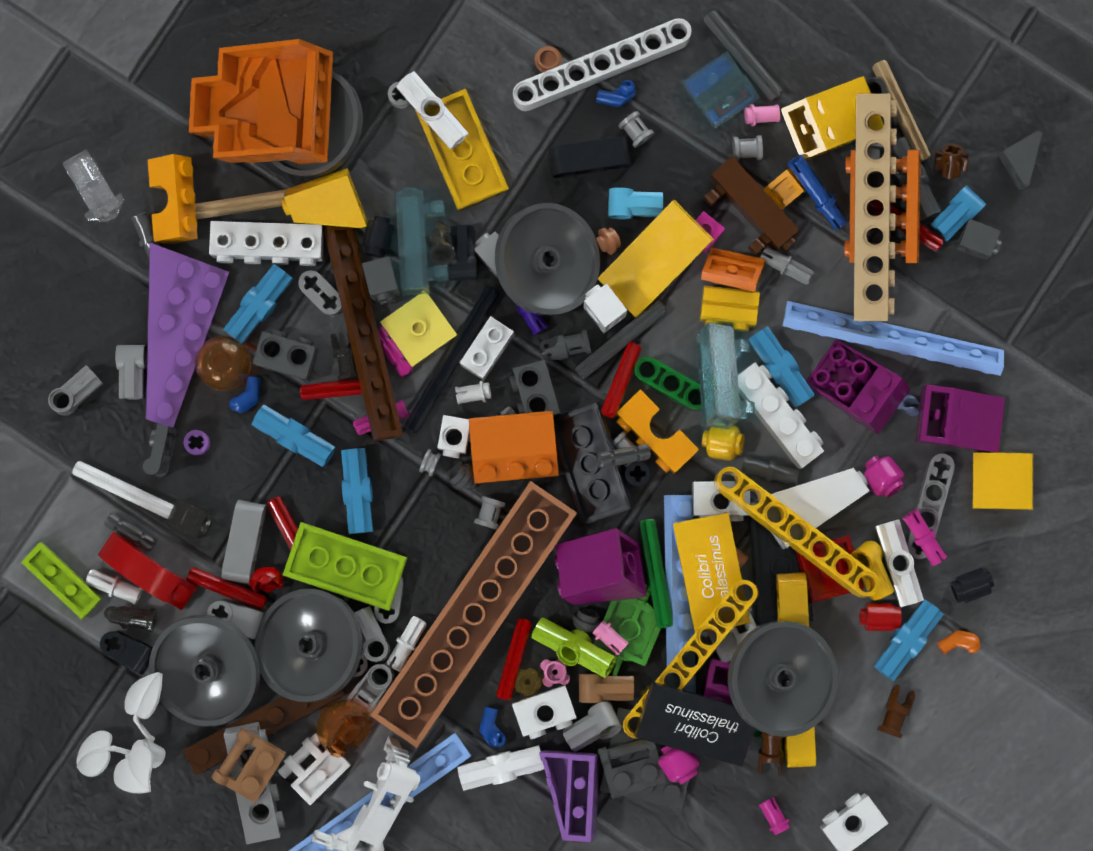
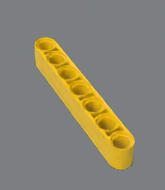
M726 467L716 474L714 486L719 493L853 595L865 598L878 592L880 580L873 571L734 467ZM723 474H730L734 477L735 485L733 488H727L722 484L721 477ZM746 491H753L757 495L758 501L756 505H749L745 502L744 494ZM769 508H775L779 511V522L773 523L768 519L767 511ZM792 525H797L802 529L803 536L800 540H795L791 537L790 528ZM816 542L823 544L826 549L823 557H817L813 552V545ZM839 559L844 560L848 565V571L845 575L838 573L836 570V562ZM861 577H866L870 580L871 588L868 592H864L859 588L858 584Z
M805 572L776 574L778 621L796 622L809 627ZM815 727L795 736L784 737L787 768L816 766Z
M750 580L738 581L655 682L667 685L666 676L669 673H676L681 680L678 689L683 690L758 598L759 591L757 586ZM747 584L752 588L753 596L750 600L743 601L738 597L737 591L741 585ZM725 606L731 607L735 612V618L730 623L723 622L719 616L720 610ZM707 628L714 630L717 635V640L712 645L705 644L701 638L702 632ZM687 651L697 653L699 661L696 666L690 667L685 664L683 658ZM648 691L623 721L624 732L631 738L636 737L634 736L635 731L630 727V720L633 717L640 718Z

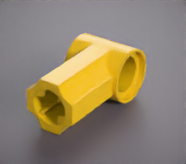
M872 540L866 541L850 554L873 571L880 580V588L876 594L870 596L871 600L882 599L895 591L882 563L883 549L877 542ZM861 577L867 591H869L871 588L870 580L866 577Z

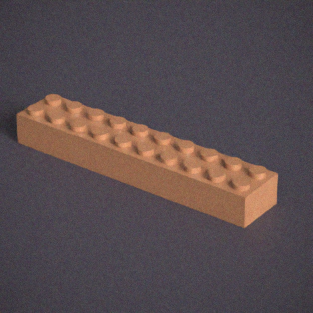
M530 481L370 716L418 748L575 518L577 512Z

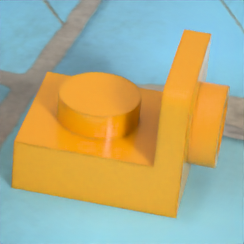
M791 168L785 170L763 189L781 210L802 193L806 192V189Z

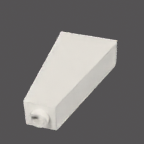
M854 468L771 495L813 527L817 528L868 493L869 489L867 488L868 482L865 476L860 471L856 472ZM758 499L752 502L751 504L756 505ZM769 508L767 517L771 522L777 523L780 520V513L775 508ZM792 525L790 535L793 539L799 540L803 536V531L799 526ZM772 533L782 549L789 547L788 544Z

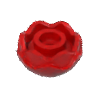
M274 567L259 568L251 575L249 587L251 586L254 592L262 590L270 593L276 588L282 589L284 577Z

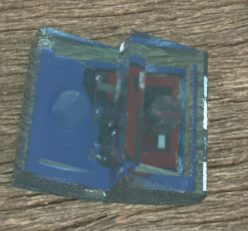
M728 51L723 52L681 82L690 98L713 129L760 98L746 75L741 73Z

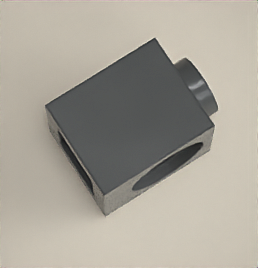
M969 219L962 228L955 249L986 261L992 255L996 256L1002 242V240L998 239L1001 231Z

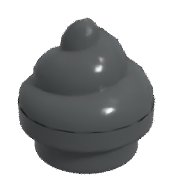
M457 463L448 475V481L451 482V486L456 490L469 489L470 487L475 488L477 486V483L475 484L473 468L468 463Z
M580 607L578 612H575L573 615V625L589 635L601 623L599 620L600 614L591 608Z

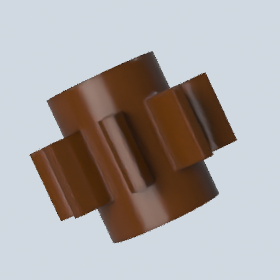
M948 144L942 148V152L936 151L935 170H940L942 177L955 179L961 175V171H968V153H963L961 146Z

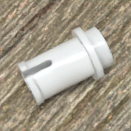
M480 381V384L455 387L458 405L480 400L485 403L486 399H491L489 382L484 383Z

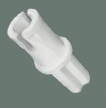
M94 569L89 572L86 578L87 585L109 593V597L116 596L135 605L138 603L143 591L142 588L120 580L119 576L114 578Z
M415 616L411 618L401 638L397 637L396 639L398 643L386 661L388 666L399 672L402 670L412 650L415 651V645L426 627L424 620Z

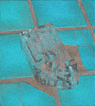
M87 149L62 163L90 210L84 214L87 220L109 222L118 216L124 198L121 193L118 195L114 194L99 166Z

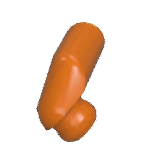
M956 630L937 642L939 649L944 655L957 646L965 648L969 653H976L981 648L980 639L977 635L961 630Z

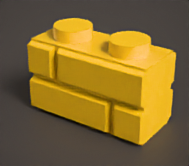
M704 285L699 321L705 322V327L721 328L722 324L733 325L732 330L748 332L749 327L754 328L757 323L760 292Z

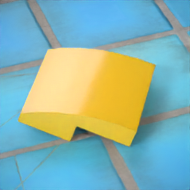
M973 453V509L1033 510V454Z

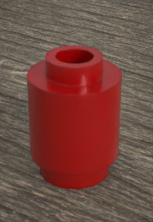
M865 603V607L859 610V624L864 625L865 631H893L894 629H900L901 608L900 606H894L893 603Z

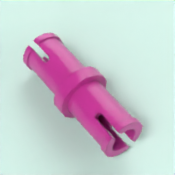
M915 509L908 513L909 516L905 515L902 519L914 535L916 546L922 548L931 566H935L942 562L940 559L945 560L947 555L935 539L936 533L934 530L929 529L919 513L920 511Z

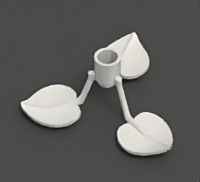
M156 672L136 681L128 690L125 698V711L130 715H134L133 721L146 738L137 740L133 744L132 750L111 746L112 735L107 731H97L91 734L81 745L77 756L76 767L83 775L95 777L101 774L110 762V752L115 751L125 754L126 758L121 760L115 767L114 782L116 786L129 793L151 792L150 778L152 768H157L163 763L165 750L153 743L155 737L149 734L141 723L140 718L148 719L158 705L162 689V673Z

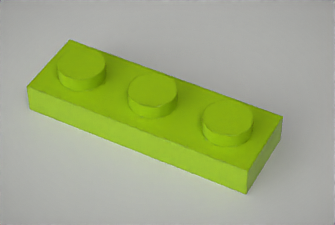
M39 542L21 562L81 620L85 619L103 600L99 594L87 585L82 578L43 542Z

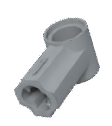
M117 345L115 361L116 367L119 370V399H144V370L147 369V346Z
M86 365L63 386L56 388L49 394V406L59 415H71L75 412L77 406L103 383ZM63 395L69 396L68 406L62 409L58 408V398Z
M369 606L354 612L361 628L362 648L365 657L372 662H384L389 657L391 649L371 607ZM374 642H381L384 646V652L380 657L375 658L370 654V647Z
M604 701L595 704L589 709V715L563 729L564 738L571 750L577 752L599 738L608 739L621 731L622 726L610 702Z

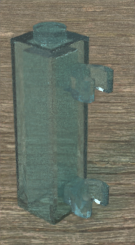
M406 187L399 192H395L401 291L403 296L430 294V281L449 280L447 265L429 267L426 217L445 216L444 203L441 200L425 203L423 190H418L416 187Z
M720 322L708 323L696 334L703 426L729 429L740 419L747 420L748 413H755V402H740L736 359L743 358V352H750V344L747 340L735 341L733 326H726Z

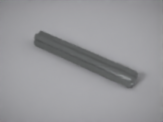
M715 10L709 12L704 17V23L770 101L778 98L782 93V89L721 16Z
M660 301L652 304L576 366L575 371L582 379L590 376L628 345L629 342L666 314L665 306Z

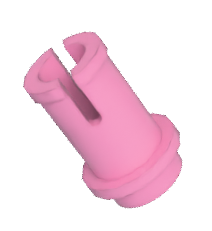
M750 104V107L744 109L745 123L751 124L753 127L756 123L780 122L779 105L755 107L754 104Z
M603 620L592 633L596 636L595 640L600 639L618 656L629 642L610 627V622L607 624Z

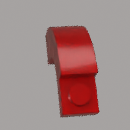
M115 532L111 534L98 553V556L128 580L159 600L167 602L181 611L198 588L193 583L152 559L134 543Z

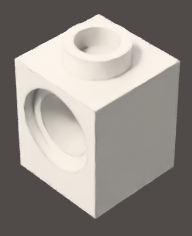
M443 415L437 447L439 450H443V456L459 458L460 454L466 455L468 438L470 436L469 419ZM452 430H457L462 434V440L457 445H450L447 442V434Z

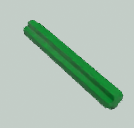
M645 519L639 522L656 625L658 628L664 629L673 626L671 607L656 522L654 519Z

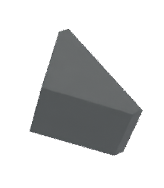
M1036 131L998 155L1019 190L1024 191L1030 185L1043 132Z

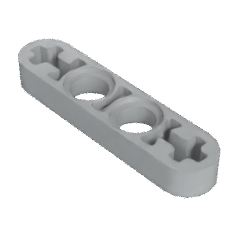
M941 453L930 458L927 464L915 509L920 511V514L923 512L932 514L934 522L929 529H933L936 534L955 468L953 459L949 455ZM941 459H944V465L948 466V470L942 471L939 478L945 479L944 484L940 481L929 480L930 475L932 477L937 476L938 468L934 467V463L940 462ZM930 485H936L941 490V496L937 501L929 500L926 495V490ZM909 529L906 540L909 553L914 559L926 558L923 551H920L918 555L915 554L916 549L912 547L915 537Z

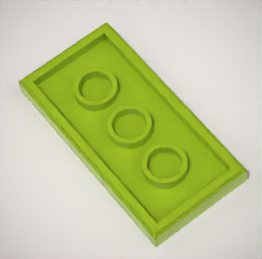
M300 522L283 576L390 611L407 557Z

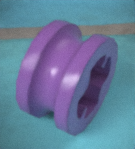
M192 430L187 433L183 442L187 452L198 456L205 454L211 444L208 435L200 430ZM202 436L204 441H201L204 446L201 449L197 447L192 449L190 444H193V442H190L192 437L200 438Z

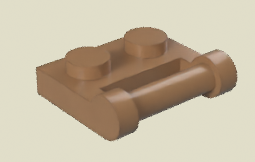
M241 728L236 735L238 737L237 741L221 767L215 769L211 778L215 782L227 786L256 803L286 752L249 730ZM250 744L255 749L235 779L229 774L246 746Z

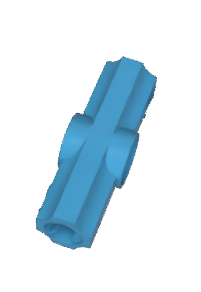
M273 264L258 285L253 286L246 293L240 303L241 307L223 330L241 344H244L259 323L264 322L274 311L277 305L276 301L291 284L293 278Z
M768 326L747 340L771 374V381L783 389L794 409L815 396L800 374V368L793 356L782 348Z
M264 404L258 410L251 424L256 429L275 438L276 442L296 454L300 453L323 468L329 462L336 449L331 443L311 433L312 430L292 418L287 419Z
M366 448L341 450L344 480H342V495L344 505L347 508L349 534L373 532L371 512L373 494L371 478L368 477Z
M924 599L907 622H903L900 629L894 632L890 639L891 643L873 667L894 681L911 658L913 659L924 647L928 640L926 637L934 629L944 613Z

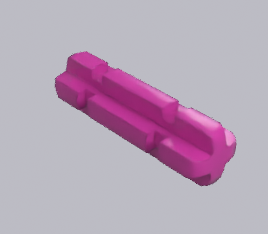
M384 327L378 328L383 353L390 363L396 366L395 370L400 377L407 376L412 372V366L407 360H404L405 356L393 339L389 338L390 335Z

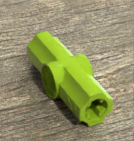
M542 617L532 633V639L556 651L560 661L568 666H574L578 663L596 674L607 678L616 663V656L592 644L588 634L582 630L574 629L570 632Z

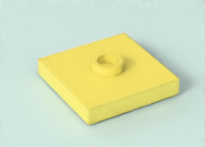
M426 290L380 321L412 368L457 336Z

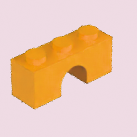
M171 154L148 159L150 187L164 189L168 194L166 208L160 213L152 214L154 242L176 244L197 240L191 157Z
M640 389L617 411L616 416L619 419L616 422L626 433L632 431L638 437L635 441L638 445L647 444L650 450L658 458L655 463L665 473L671 471L674 474L699 449L680 429L668 439H660L653 435L650 429V421L660 409Z

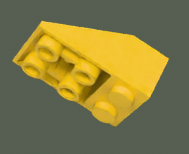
M864 76L812 95L781 109L799 155L802 154L806 161L856 140V94H871ZM880 115L870 118L869 127L871 130L879 131L884 127Z

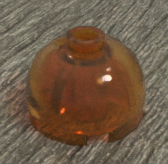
M228 336L213 337L203 343L197 351L195 359L196 371L201 381L213 390H235L243 385L247 377L250 376L251 356L245 345L235 338Z
M341 700L325 706L319 714L316 726V734L320 744L333 757L346 756L349 754L348 748L352 745L357 748L367 737L372 727V721L369 719L371 714L363 706L349 700Z

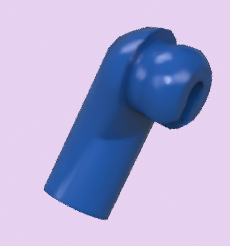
M624 80L621 86L613 92L599 89L596 103L614 107L623 106L636 93L634 82Z
M247 377L246 391L237 397L231 398L229 402L232 411L243 413L258 403L261 384L260 377Z
M485 706L479 732L489 746L493 748L502 747L506 742V738L495 724L498 709Z

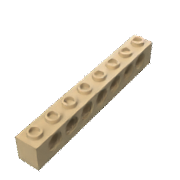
M891 93L856 94L854 321H889V315H894L895 299L889 298V287H895V270H890V259H895V242H890V231H895L896 214H890V202H896V185H891V174H896V157H891V146L897 145V128L891 129V117H897V100H892ZM875 115H880L885 120L884 127L879 131H873L869 127V120ZM878 143L883 145L884 155L880 159L875 160L870 158L868 150L871 145ZM873 172H880L884 176V182L878 188H872L868 183V177ZM873 200H879L883 203L884 210L879 216H872L868 212V205ZM873 228H878L883 232V240L877 245L871 244L867 238L868 232ZM872 256L879 257L883 262L881 271L877 273L871 272L867 267V262ZM876 284L882 288L883 295L879 300L873 301L868 298L867 289L870 285Z

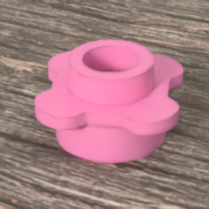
M559 658L555 661L545 659L541 662L540 667L544 671L542 682L546 687H551L553 684L558 683L562 685L569 683L570 676L566 671L567 665L561 662ZM554 669L558 671L557 675L552 673Z

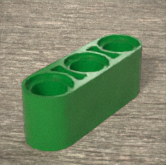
M643 357L636 363L634 376L643 385L690 411H699L707 404L709 395L702 385L654 358ZM648 363L653 366L655 373L652 377L645 378L640 374L639 367L642 364ZM673 377L678 381L679 387L676 391L670 392L665 389L663 382L666 378ZM689 392H700L703 396L702 403L700 405H692L688 400Z

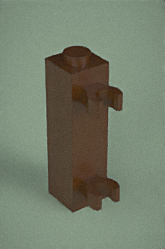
M733 156L711 174L710 180L716 187L710 190L703 200L712 207L724 195L755 228L760 236L748 247L754 256L761 252L768 244L776 251L781 248L786 251L798 240L795 235L800 229Z

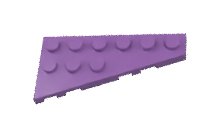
M149 243L146 419L173 428L229 272Z

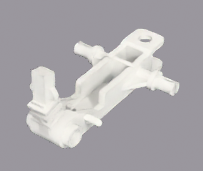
M388 736L384 745V751L387 753L385 759L387 761L386 763L382 762L378 768L376 784L368 781L364 782V786L373 789L374 792L369 805L364 804L353 825L338 834L331 833L329 835L315 830L312 835V842L325 845L328 850L384 851L383 840L405 801L410 803L414 801L408 795L411 791L417 789L420 782V775L416 774L415 770L407 768L410 760H408L409 755H407L409 752L402 749L398 739ZM386 792L395 794L394 798H391L389 801L391 808L380 805Z

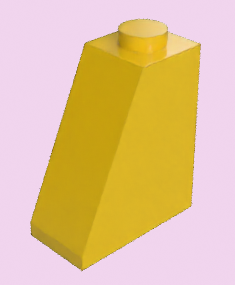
M348 168L285 189L284 199L281 200L282 207L287 216L291 215L294 223L354 228L367 226V218Z

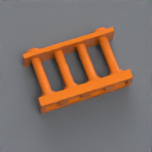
M851 150V157H846V173H850V240H845L844 252L845 257H849V263H854L856 150ZM907 150V156H903L902 159H896V170H902V173H907V184H902V187H896V198H902V201H907L906 212L896 215V226L906 229V240H901V243H895V254H901V257H906V263H919L921 151Z

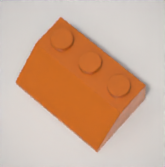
M553 411L469 418L475 484L559 476Z

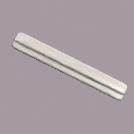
M78 461L73 468V475L166 519H171L175 514V505L82 461Z

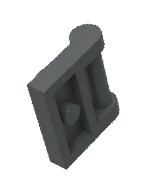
M157 424L156 430H152L149 439V446H152L151 456L143 463V470L147 474L157 477L168 475L178 430Z
M639 739L610 749H606V747L598 749L612 799L666 783L664 772L658 764L659 755L654 742ZM648 749L650 757L613 768L611 766L610 760Z

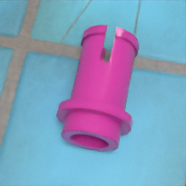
M775 797L758 805L770 825L769 831H773L777 835L790 828L788 825L789 819H785Z

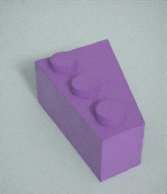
M553 750L539 752L547 776V784L554 802L553 806L562 840L592 842L596 839L599 753Z

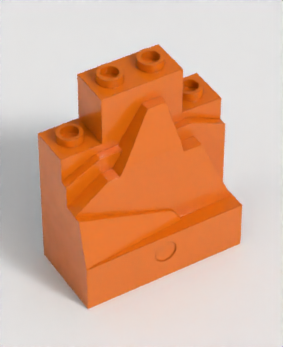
M301 39L219 48L218 75L192 78L189 133L205 138H214L213 158L228 163H256L282 160L298 164L328 162L333 52Z

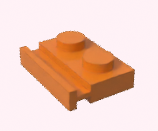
M711 247L710 254H708L702 270L701 280L756 292L762 270L764 269L765 259Z

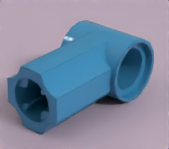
M967 185L949 202L950 205L930 225L933 231L942 236L946 242L986 205Z

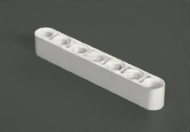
M674 19L523 80L514 87V104L522 111H530L683 49L689 43L692 31L691 26L684 19ZM674 29H681L685 32L686 36L683 39H675L671 32ZM656 39L660 43V47L655 50L649 49L646 46V41ZM625 49H629L634 52L635 57L631 60H625L620 56V53ZM598 60H606L610 66L602 71L598 70L594 64ZM573 70H580L583 72L584 77L579 81H574L569 77V74ZM553 80L558 83L559 87L555 91H547L543 87L545 82ZM530 91L533 94V98L527 102L521 101L518 98L520 92Z

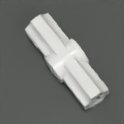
M415 71L406 75L396 86L400 93L420 114L423 121L434 130L450 150L460 145L469 135L444 106L442 100L435 96ZM430 105H436L440 108V112L436 116L431 117L425 114L426 108Z
M900 520L875 526L885 557V567L890 574L899 606L903 607L923 601L924 599L914 569V559L909 553ZM898 555L904 557L906 561V566L902 571H897L893 566V560Z
M537 745L511 753L510 751H505L487 756L486 759L458 766L463 791L491 783L497 785L517 779V776L543 770L544 765L539 754L541 752L540 746Z

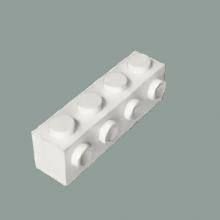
M211 221L209 255L217 258L216 262L233 263V259H244L246 264H261V260H272V264L289 265V261H300L302 266H316V262H323L324 227L316 224Z
M755 362L731 381V384L797 469H802L824 452L821 447L824 443L815 431L810 433L805 427L804 423L807 421L798 409L793 411L787 404L789 397L783 389L773 386L770 382L772 376L765 366H758Z

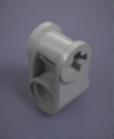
M226 600L216 601L209 606L207 615L218 617V614L214 613V611L223 605L225 607L224 611L228 613V617H223L222 619L235 625L248 638L256 639L264 615L263 611Z
M386 662L375 664L355 686L346 701L348 703H355L369 717L395 678L394 669L388 666ZM381 668L387 672L388 680L386 683H379L375 680L374 672L376 669Z

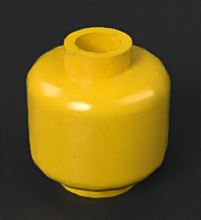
M714 423L709 431H704L702 447H706L707 455L710 458L732 461L737 455L741 456L745 436L736 425Z

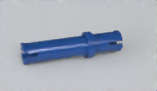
M802 154L798 155V160L795 156L789 161L788 167L791 168L816 203L815 208L817 211L824 214L834 230H838L839 227L842 228L848 222V218L837 205L836 197L834 194H829Z

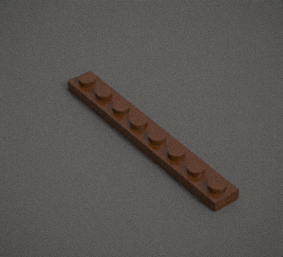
M328 225L323 230L373 441L399 438L403 433L354 228Z

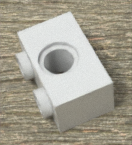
M598 284L585 294L584 309L603 333H606L626 317L627 309L607 284L603 287H600Z
M490 316L460 361V365L484 381L514 337V331Z
M714 481L692 482L693 516H699L700 518L728 512L730 521H744V516H749L730 500H728V506L725 509L720 510L716 508L713 500L717 494L721 493L716 490ZM722 481V484L727 488H733L735 481ZM746 491L744 494L745 502L749 505L750 491Z
M566 685L512 703L523 737L529 735L530 739L545 735V729L555 725L557 730L573 725L572 720L577 718ZM543 705L550 706L554 712L553 717L548 721L539 719L537 715V710Z
M857 793L845 802L846 807L840 812L834 810L822 819L824 823L819 827L837 851H852L889 823L868 795L864 793L860 796ZM852 815L857 816L859 819L857 828L854 830L846 829V819Z

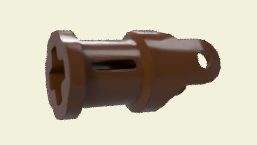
M895 684L891 689L885 706L887 712L883 723L878 726L877 730L901 738V729L905 717L909 716L916 693L911 690L907 694L905 703L900 705L897 701L900 686Z
M760 732L763 740L762 748L759 749L758 753L759 775L762 773V765L764 763H777L778 776H780L783 768L784 752L781 750L782 738L784 737Z

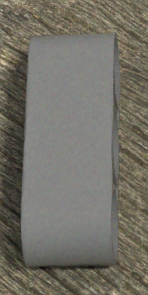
M238 499L223 562L222 579L249 584L250 577L255 568L266 515V505Z

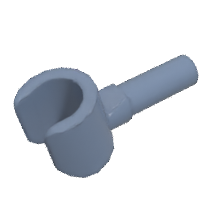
M907 395L897 409H903L909 416H916L919 414L917 408L910 406L920 402L914 396Z

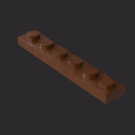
M342 689L334 696L318 702H298L280 697L186 748L183 752L195 775H198L226 759L228 755L224 739L226 728L259 722L260 729H265L267 736L344 695L345 692Z

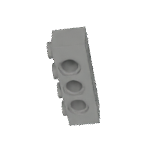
M259 722L226 728L224 732L227 754H229L238 737L236 735L241 728L249 730L268 742L266 730L260 729ZM248 744V745L246 746L245 750H247V749L254 750L255 747L252 746V745H250V744ZM243 755L240 756L231 771L232 777L235 779L247 762ZM270 779L256 803L236 792L246 844L280 838L281 828H285L283 812L277 811L275 801L280 800L277 784H272ZM258 804H263L268 807L269 811L264 815H259L253 808Z

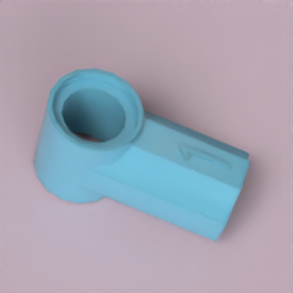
M630 188L609 189V218L657 217L663 211L662 192H634Z

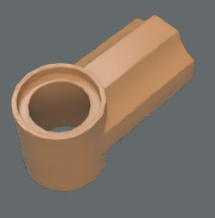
M596 673L579 674V702L600 703L604 702V700H634V676H608L604 678Z

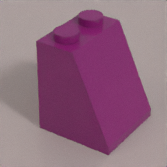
M615 528L556 545L555 565L559 570L560 579L557 584L558 592L561 598L571 604L579 605L647 597L640 544L619 529Z

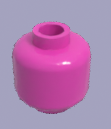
M875 456L865 464L866 471L863 475L867 479L868 487L876 496H886V498H889L904 486L905 474L890 456L882 458Z
M668 746L661 748L663 754L659 757L658 764L669 781H678L681 785L699 773L697 768L700 765V760L696 754Z

